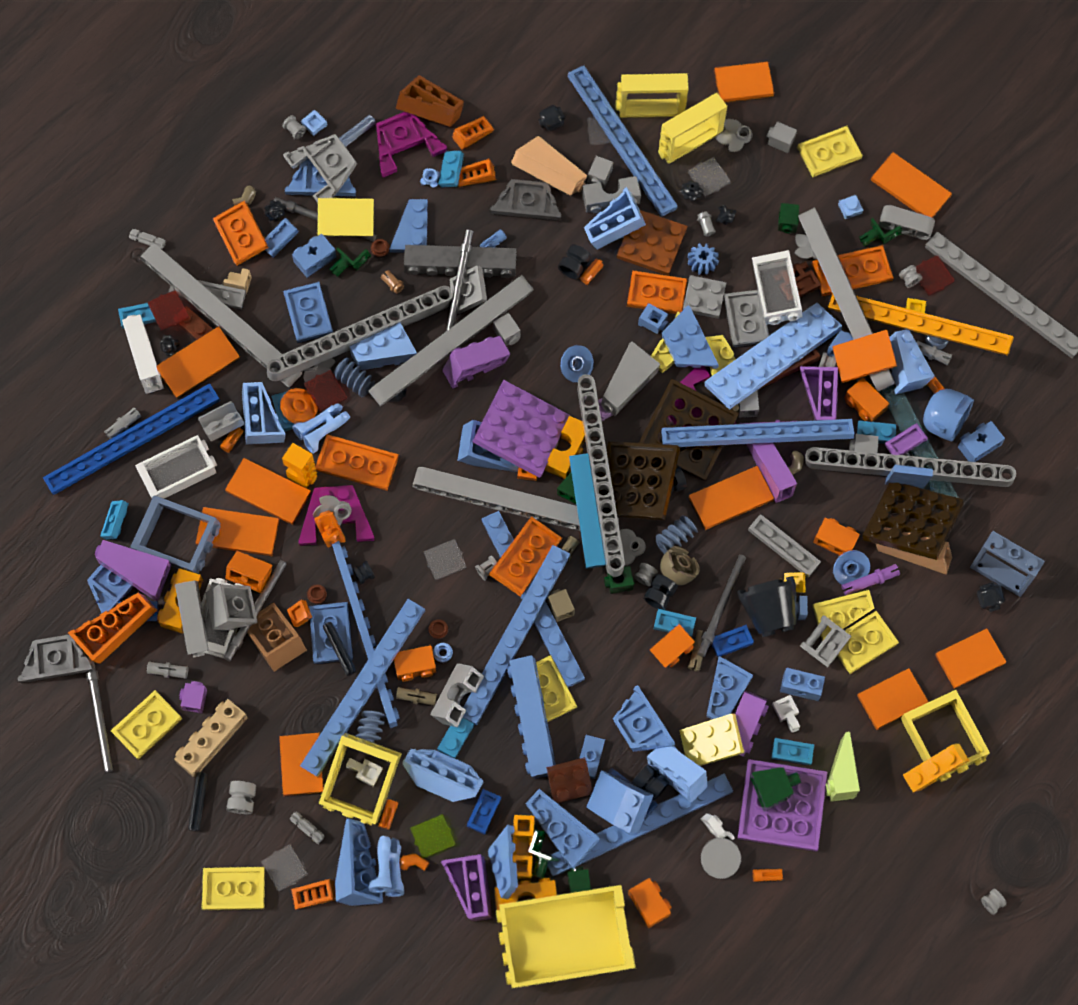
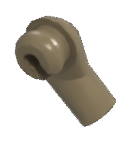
M246 186L242 197L232 199L234 206L242 201L250 205L256 195V190L252 186Z
M798 451L792 452L790 456L792 457V465L788 469L792 475L801 471L804 457Z

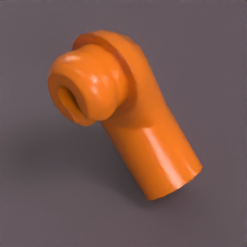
M417 854L405 855L400 858V869L407 870L409 866L416 865L425 871L430 862Z

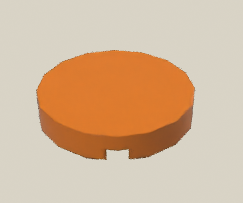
M290 389L283 395L280 401L282 414L288 421L294 424L306 422L314 418L318 412V404L315 403L316 399L313 395L311 396L304 389Z

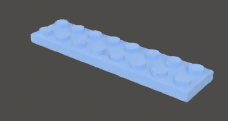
M815 303L802 313V318L788 322L707 379L705 387L730 410L842 330V325L818 303Z

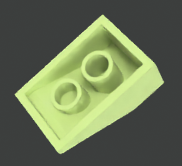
M846 732L840 741L825 787L826 796H830V802L854 799L860 791L850 732Z

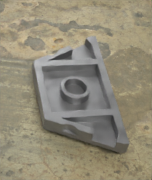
M511 179L506 190L500 194L496 204L491 207V214L561 221V213L558 211L548 183Z
M70 635L34 640L29 649L30 653L25 659L23 672L18 677V682L25 683L94 671V667L81 647Z

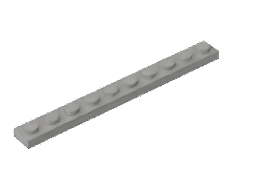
M937 232L926 244V249L1073 359L1078 353L1077 336Z

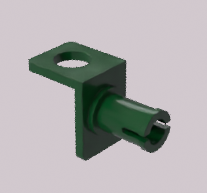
M874 218L870 219L872 229L859 236V240L864 247L877 238L883 244H886L902 234V227L898 226L884 234Z
M337 248L336 250L341 255V258L329 269L336 277H339L348 266H352L357 271L371 257V254L365 249L352 261L343 251Z
M535 830L529 852L537 857L532 875L544 878L548 862H560V858L540 851L546 832Z

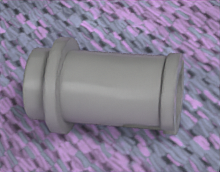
M707 211L698 214L697 221L702 226L704 236H711L716 231L710 219L712 216Z

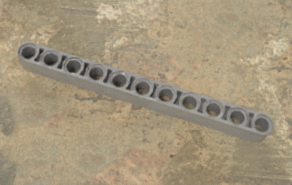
M814 207L798 215L853 339L873 334L816 208ZM889 369L870 375L878 392L895 384Z
M153 243L140 256L144 263L214 324L219 326L222 331L266 369L269 360L282 355L157 245ZM272 368L271 371L278 372L279 369ZM300 371L280 381L290 388L302 375V372Z
M521 275L374 385L368 392L380 406L384 405L449 356L454 349L461 347L526 298L534 289Z
M441 286L272 358L267 363V377L272 381L282 380L350 350L351 345L393 325L401 323L405 327L447 309L452 303L453 291L448 286ZM440 296H447L448 299H442ZM424 303H430L431 306H425ZM407 310H413L415 313H408ZM396 317L398 318V320L393 321L390 318ZM374 324H379V325H381L382 327L376 328V327H374L373 325H374ZM358 331H362V332H364L365 334H364V335H358L357 332H358ZM343 338H344V339H347L348 341H347V342H341L340 339H343ZM329 346L331 349L325 350L322 347ZM312 353L314 356L307 357L305 354ZM291 360H294V361H296L297 363L292 365V364H289L288 362L291 361ZM272 368H278L279 371H278V372H273V371H271V369H272Z
M585 374L578 379V398L587 453L589 455L606 570L609 575L617 577L624 571L625 560L595 380L591 375ZM587 383L591 387L583 388L581 385ZM586 401H591L594 404L591 406H587L584 403ZM592 418L597 422L591 424L587 420ZM592 436H596L599 438V440L592 441L590 438ZM600 454L602 458L595 459L593 455ZM603 472L605 476L598 477L596 473ZM606 490L608 494L601 495L599 491ZM609 508L612 512L605 514L602 512V509ZM612 526L615 530L608 532L605 530V527ZM614 544L617 546V549L610 550L607 546ZM617 562L621 567L614 569L611 567V564Z
M817 447L808 449L805 454L806 465L811 469L888 476L892 469L887 468L885 464L892 462L895 465L902 466L912 464L914 467L919 468L931 466L934 471L933 477L930 480L1009 487L1014 483L1016 477V470L1012 466ZM816 455L819 459L813 462L809 457ZM836 457L838 461L836 463H830L828 461V458ZM855 459L857 463L855 465L848 464L847 460ZM872 460L876 463V465L874 467H870L866 464V462ZM949 467L953 470V473L946 474L943 469ZM969 469L973 474L966 476L963 470ZM989 471L992 477L986 478L982 472ZM1009 473L1011 479H1004L1002 474Z
M426 467L417 468L412 485L417 490L526 518L532 516L538 521L580 531L577 506ZM612 526L605 527V530L608 532L615 530Z

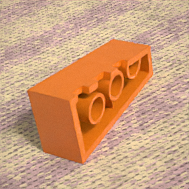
M137 593L117 604L111 610L101 613L97 618L85 622L83 626L73 629L68 633L92 661L101 664L144 624L157 609L146 596Z

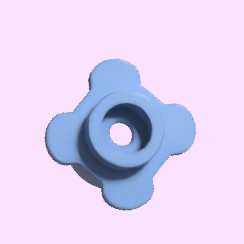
M425 169L423 171V178L420 179L421 184L430 185L432 188L437 187L440 172L434 169Z

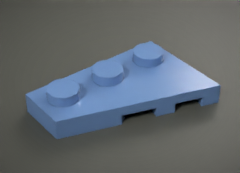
M409 199L391 244L390 252H405V245H427V199Z
M719 656L706 717L713 720L731 714L753 675Z
M507 825L488 850L497 888L499 889L500 897L503 899H509L518 887L517 866L513 862L515 843L511 841V834H514V826Z

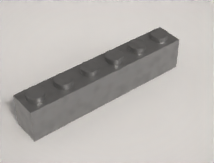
M405 245V273L411 275L425 273L431 276L437 274L455 276L458 272L461 247ZM472 247L471 254L468 255L465 271L478 265L482 267L484 277L501 276L503 278H510L511 276H516V248Z

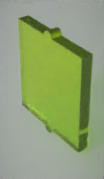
M443 814L410 828L415 838L414 843L418 846L422 858L455 845L450 833L451 828L447 826Z

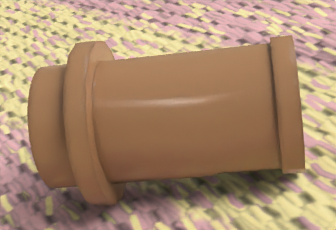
M385 271L389 278L382 274L381 279L391 288V292L396 294L401 292L404 288L403 282L398 280L391 271Z

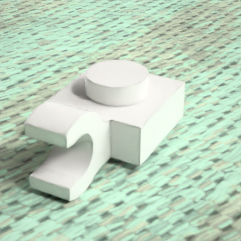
M791 695L773 702L772 706L780 722L786 720L791 733L798 731L800 725L795 716L799 714V711Z
M349 758L346 764V768L358 772L356 775L357 779L373 787L383 770L382 767L366 759L361 764Z
M705 814L701 818L716 838L728 836L729 839H734L732 833L724 831L721 827L723 823L716 815Z

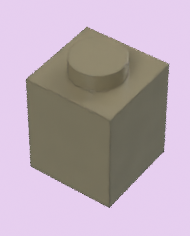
M558 589L550 593L547 602L556 622L574 616L575 609L566 589L562 591Z

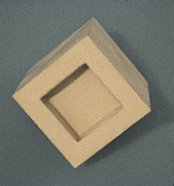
M242 269L241 274L230 272L228 279H224V286L246 290L247 294L252 278L250 270Z

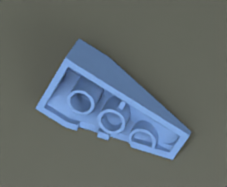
M350 818L346 819L335 881L336 902L350 906L380 904L383 902L382 893L369 891L370 882L378 877L374 869L376 865L375 859L371 858L369 852L371 845L365 824Z

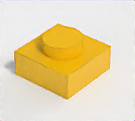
M907 299L906 309L925 313L926 301Z
M784 573V582H786V577L794 576L796 593H805V573Z

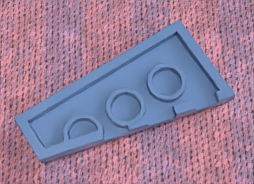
M540 789L526 803L528 809L573 870L600 841L597 835Z

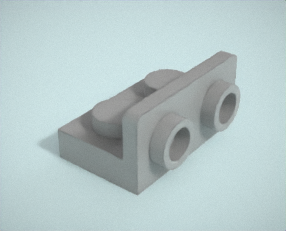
M232 401L198 418L210 441L245 425Z

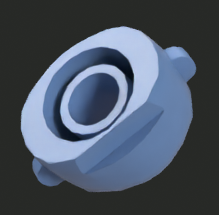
M952 389L939 390L931 397L923 416L925 428L945 440L953 441L963 427L973 406L974 399Z

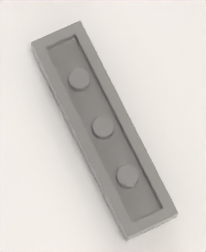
M197 280L227 307L242 310L246 290ZM170 286V295L183 297L178 291H176L172 286Z
M761 514L748 528L749 532L797 570L805 573V576L808 578L821 563L820 560Z

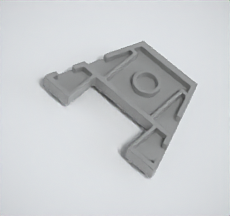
M336 134L316 141L307 147L302 146L297 148L296 151L283 154L293 169L309 158L327 182L325 187L313 195L317 203L318 198H334L357 166V162Z

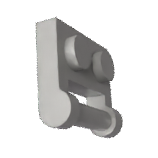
M823 615L819 625L806 642L803 641L800 646L825 666L829 667L852 636ZM827 626L832 628L819 647L814 650L812 646Z

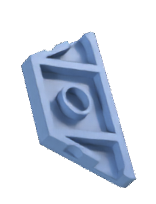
M306 159L300 164L299 170L293 175L290 185L285 188V194L314 195L325 187L327 182L311 160ZM349 177L335 196H356V190L353 188Z
M688 305L662 332L664 342L677 367L691 366L693 368H701V366H712V369L718 368L717 360L690 305Z
M102 565L87 579L101 613L116 607L118 602H121L134 587Z
M635 686L633 689L634 693L630 699L625 700L622 709L613 718L632 751L676 745L639 686Z

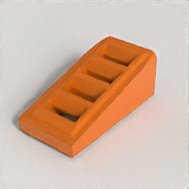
M483 116L454 129L453 139L463 150L493 132L494 128Z
M490 159L462 167L458 186L496 180L494 166ZM462 173H466L467 179H463Z
M332 879L291 889L295 909L336 900L335 883ZM325 886L327 887L328 896H326ZM316 888H319L321 898L319 899ZM308 890H311L313 898L312 901H310ZM300 892L304 894V903H302Z

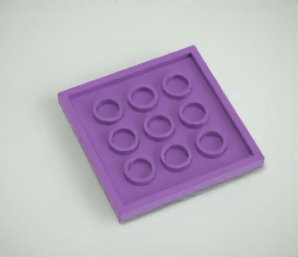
M503 380L472 442L540 478L570 415Z
M748 759L737 839L817 852L827 772ZM778 767H784L787 775L797 772L801 784L792 786L794 792L792 797L763 812L750 779L751 773Z

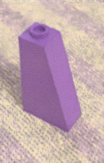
M747 444L756 465L774 497L775 503L792 497L797 482L774 444Z
M102 540L101 545H98L95 551L99 564L153 600L158 601L171 569L170 561Z

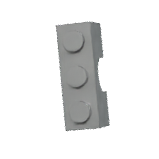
M637 176L619 179L618 191L614 194L604 192L601 182L583 185L582 195L586 213H599L605 210L613 199L615 200L623 193L622 190L626 187L632 193L636 204H640L641 193Z
M457 663L430 715L442 724L458 728L466 712L460 706V701L466 693H476L484 675L472 666Z

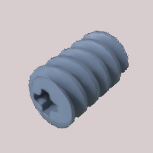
M346 357L337 365L334 371L335 378L341 379V383L347 384V387L352 388L353 392L358 393L360 397H364L374 386L375 381L371 382L372 375L365 377V370L359 373L360 366L354 369L355 362L352 361L350 364H347L349 358Z
M683 515L680 517V521L676 520L674 525H669L668 530L664 529L662 534L656 535L657 546L664 554L675 544L678 547H682L680 541L682 540L687 543V535L690 538H694L692 531L698 533L697 528L688 517Z
M363 711L361 716L364 719L359 720L361 726L357 728L360 734H357L356 737L375 743V740H381V737L376 735V733L383 732L378 725H385V722L380 720V718L386 717V715L376 711Z

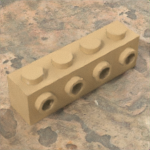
M229 699L217 706L216 713L212 717L209 716L203 722V727L200 731L194 732L189 738L190 742L185 747H181L175 754L176 763L194 778L248 719L246 713Z

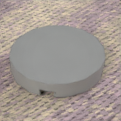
M714 838L703 847L701 863L704 870L710 876L727 878L738 870L741 863V853L733 841L727 838Z

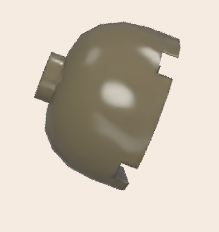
M673 546L667 550L661 559V572L677 585L688 584L700 572L698 562L694 557L691 559L687 555L689 552L686 549Z

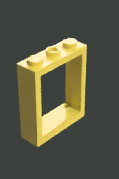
M687 73L621 75V82L617 83L616 111L620 112V118L676 117L686 109L688 95ZM677 93V99L627 100V94Z
M718 93L662 124L658 152L662 159L665 158L668 164L723 132L727 105Z
M956 690L913 709L901 717V721L920 757L925 762L931 756L920 738L913 721L949 704L952 705L977 754L969 757V762L936 779V781L940 779L941 782L951 778V774L956 771L960 774L968 770V766L973 763L976 766L982 764L990 754Z
M347 733L343 734L319 804L324 805L323 808L329 811L338 810L345 817L359 818L364 824H376L380 819L402 753ZM347 746L391 762L374 813L331 797Z

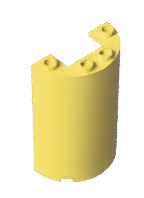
M621 885L499 905L500 910H496L497 922L502 923L503 932L499 933L501 945L505 944L506 953H502L504 965H508L509 972H506L507 985H512V988L635 968L632 947H630Z

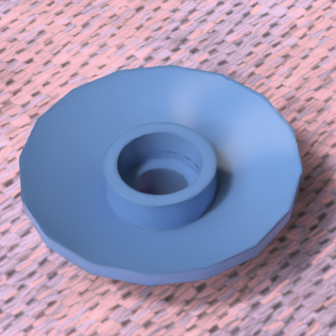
M581 345L569 347L564 352L560 365L565 378L571 382H578L579 377L582 375H590L594 363L592 354L586 347Z
M858 550L845 552L837 558L834 564V577L842 585L867 576L870 572V562L867 556Z

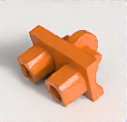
M327 510L314 518L328 548L338 541L340 543L346 542V538L333 511Z

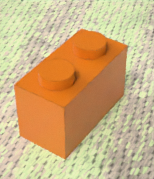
M863 377L846 392L844 397L848 406L854 407L859 412V416L868 422H874L889 406V402Z
M824 518L813 543L841 556L843 553L853 550L860 534L852 527L840 525L835 519Z
M236 551L227 565L225 579L244 586H250L252 590L261 593L271 577L272 565L248 554Z
M679 623L650 648V651L665 668L668 665L672 667L679 661L678 656L683 652L686 655L694 648L692 644L695 643V640Z
M431 645L400 651L394 658L397 679L403 682L411 681L414 679L413 677L417 676L422 678L430 677L433 673H436Z
M650 878L628 891L630 898L648 928L669 917L671 914L670 910L672 909L666 898L662 899L659 894L661 889L657 882H652Z

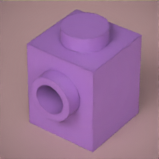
M192 681L191 684L185 683V687L181 689L179 699L182 700L181 707L183 711L203 713L207 689L203 686V683Z

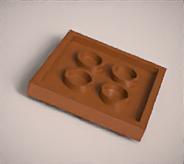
M640 210L646 225L624 236L617 259L669 276L687 226Z

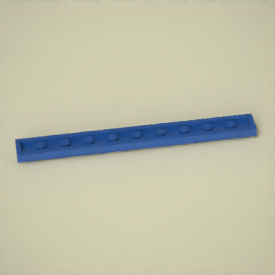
M209 383L46 475L43 479L51 493L55 495L216 404L220 399Z

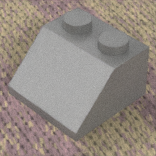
M219 584L205 592L212 629L231 630L258 623L250 586Z

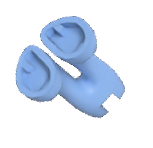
M339 403L331 405L322 413L306 422L296 423L292 426L296 436L300 440H304L307 449L312 454L318 451L319 441L322 437L338 429L349 420L350 416L347 411L339 414L343 408ZM326 423L325 425H323V426H321L320 428L316 429L315 431L311 432L313 429H315V428H316L317 426H319L320 424Z
M381 836L379 838L378 878L370 882V892H385V895L389 897L404 895V885L400 874L401 846L399 840L395 838L390 839L388 836Z

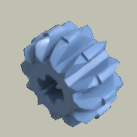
M699 243L697 248H691V252L688 253V266H692V272L698 270L700 275L704 271L707 275L709 270L712 272L715 270V266L719 263L717 259L719 255L717 252H714V247L708 248V244L702 247Z

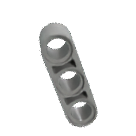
M891 205L884 206L879 225L882 228L892 231L896 227L901 226L902 234L923 240L931 238L935 220L932 217Z

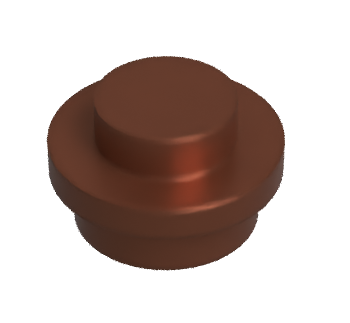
M383 239L375 240L371 244L372 254L377 257H384L389 252V244Z
M313 585L308 589L307 597L311 603L320 604L325 601L327 592L323 586Z
M434 620L429 625V633L435 639L444 638L448 633V626L443 620Z

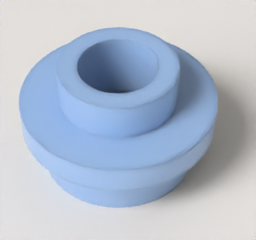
M439 643L434 647L433 656L437 661L447 662L451 659L453 651L449 644ZM444 650L447 652V654L445 656H441L439 652Z

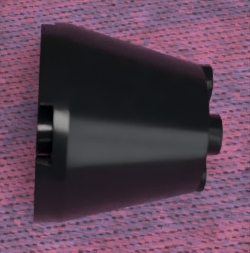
M794 576L786 577V582L782 579L751 586L748 588V592L743 589L737 591L739 600L758 634L768 637L775 635V630L781 629L782 632L795 629L797 609Z

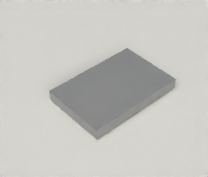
M752 290L724 294L732 347L756 345L769 336V332L764 319L759 291Z

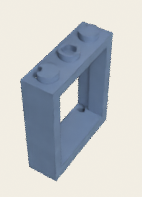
M154 495L130 548L167 559L172 567L198 574L205 566L206 555L213 548L212 542L214 537L219 534L221 523L215 517ZM164 507L208 523L190 563L146 547Z
M992 531L970 568L1021 597L1045 561ZM987 551L991 552L992 554L998 556L999 558H1001V559H1003L1004 561L1010 563L1011 565L1015 566L1016 568L1022 570L1023 572L1027 573L1028 575L1025 576V575L1019 573L1018 571H1016V570H1014L1013 568L1007 566L1006 564L1002 563L1001 561L997 560L996 558L990 556V555L987 554L986 552H987Z

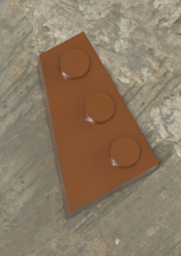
M419 75L400 92L396 109L450 127L460 118L464 101Z

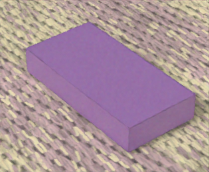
M916 423L887 441L885 446L892 455H904L925 442L928 438Z

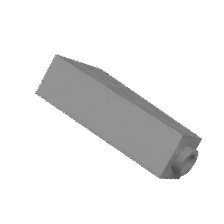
M631 342L603 395L601 402L603 409L616 416L658 373L661 364L635 343Z
M194 580L175 584L187 653L193 654V658L204 656V651H209L198 581Z

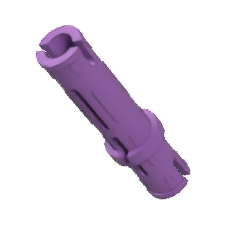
M893 564L885 569H877L872 574L842 584V590L850 587L851 589L844 591L845 596L877 583L883 584L885 580L899 576L900 572L897 570L891 573V571L898 568L896 564Z

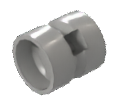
M231 781L229 794L232 796L228 798L226 810L237 814H252L254 802L251 798L255 797L256 785L244 781Z

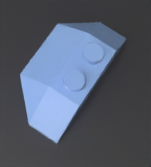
M410 749L403 761V766L416 786L452 802L476 797L483 784V780L479 778L470 765L436 750Z

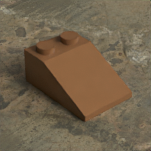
M272 603L257 614L258 623L251 625L247 632L273 671L278 670L307 651L300 636L275 603Z

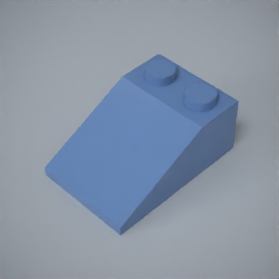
M472 420L463 425L457 461L477 467L512 472L518 471L519 467L472 442L482 422Z
M601 771L586 808L629 833H637L641 828L654 795L605 771Z

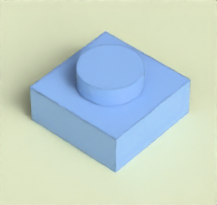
M316 110L301 120L302 125L313 136L327 126V121Z
M856 195L840 200L838 203L845 219L863 213Z
M799 596L796 602L797 620H805L808 615L807 596Z

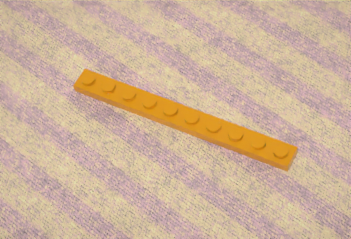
M832 294L828 308L841 312ZM856 296L868 320L1006 356L1009 354L1014 339L1011 335Z

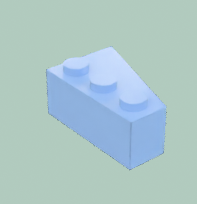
M627 187L622 190L623 193L610 202V205L603 212L597 214L584 227L591 244L596 249L646 225L636 201Z
M401 323L350 346L351 356L356 365L361 367L360 370L379 368L390 364L400 365V363L408 361L417 354Z
M910 330L897 331L890 336L897 367L892 368L891 373L896 384L895 394L923 388L935 376Z
M243 383L242 401L246 444L284 443L286 434L279 423L277 414L274 412L263 383Z
M674 746L656 748L647 756L648 764L659 775L670 782L669 784L690 803L707 788L706 770L680 753Z

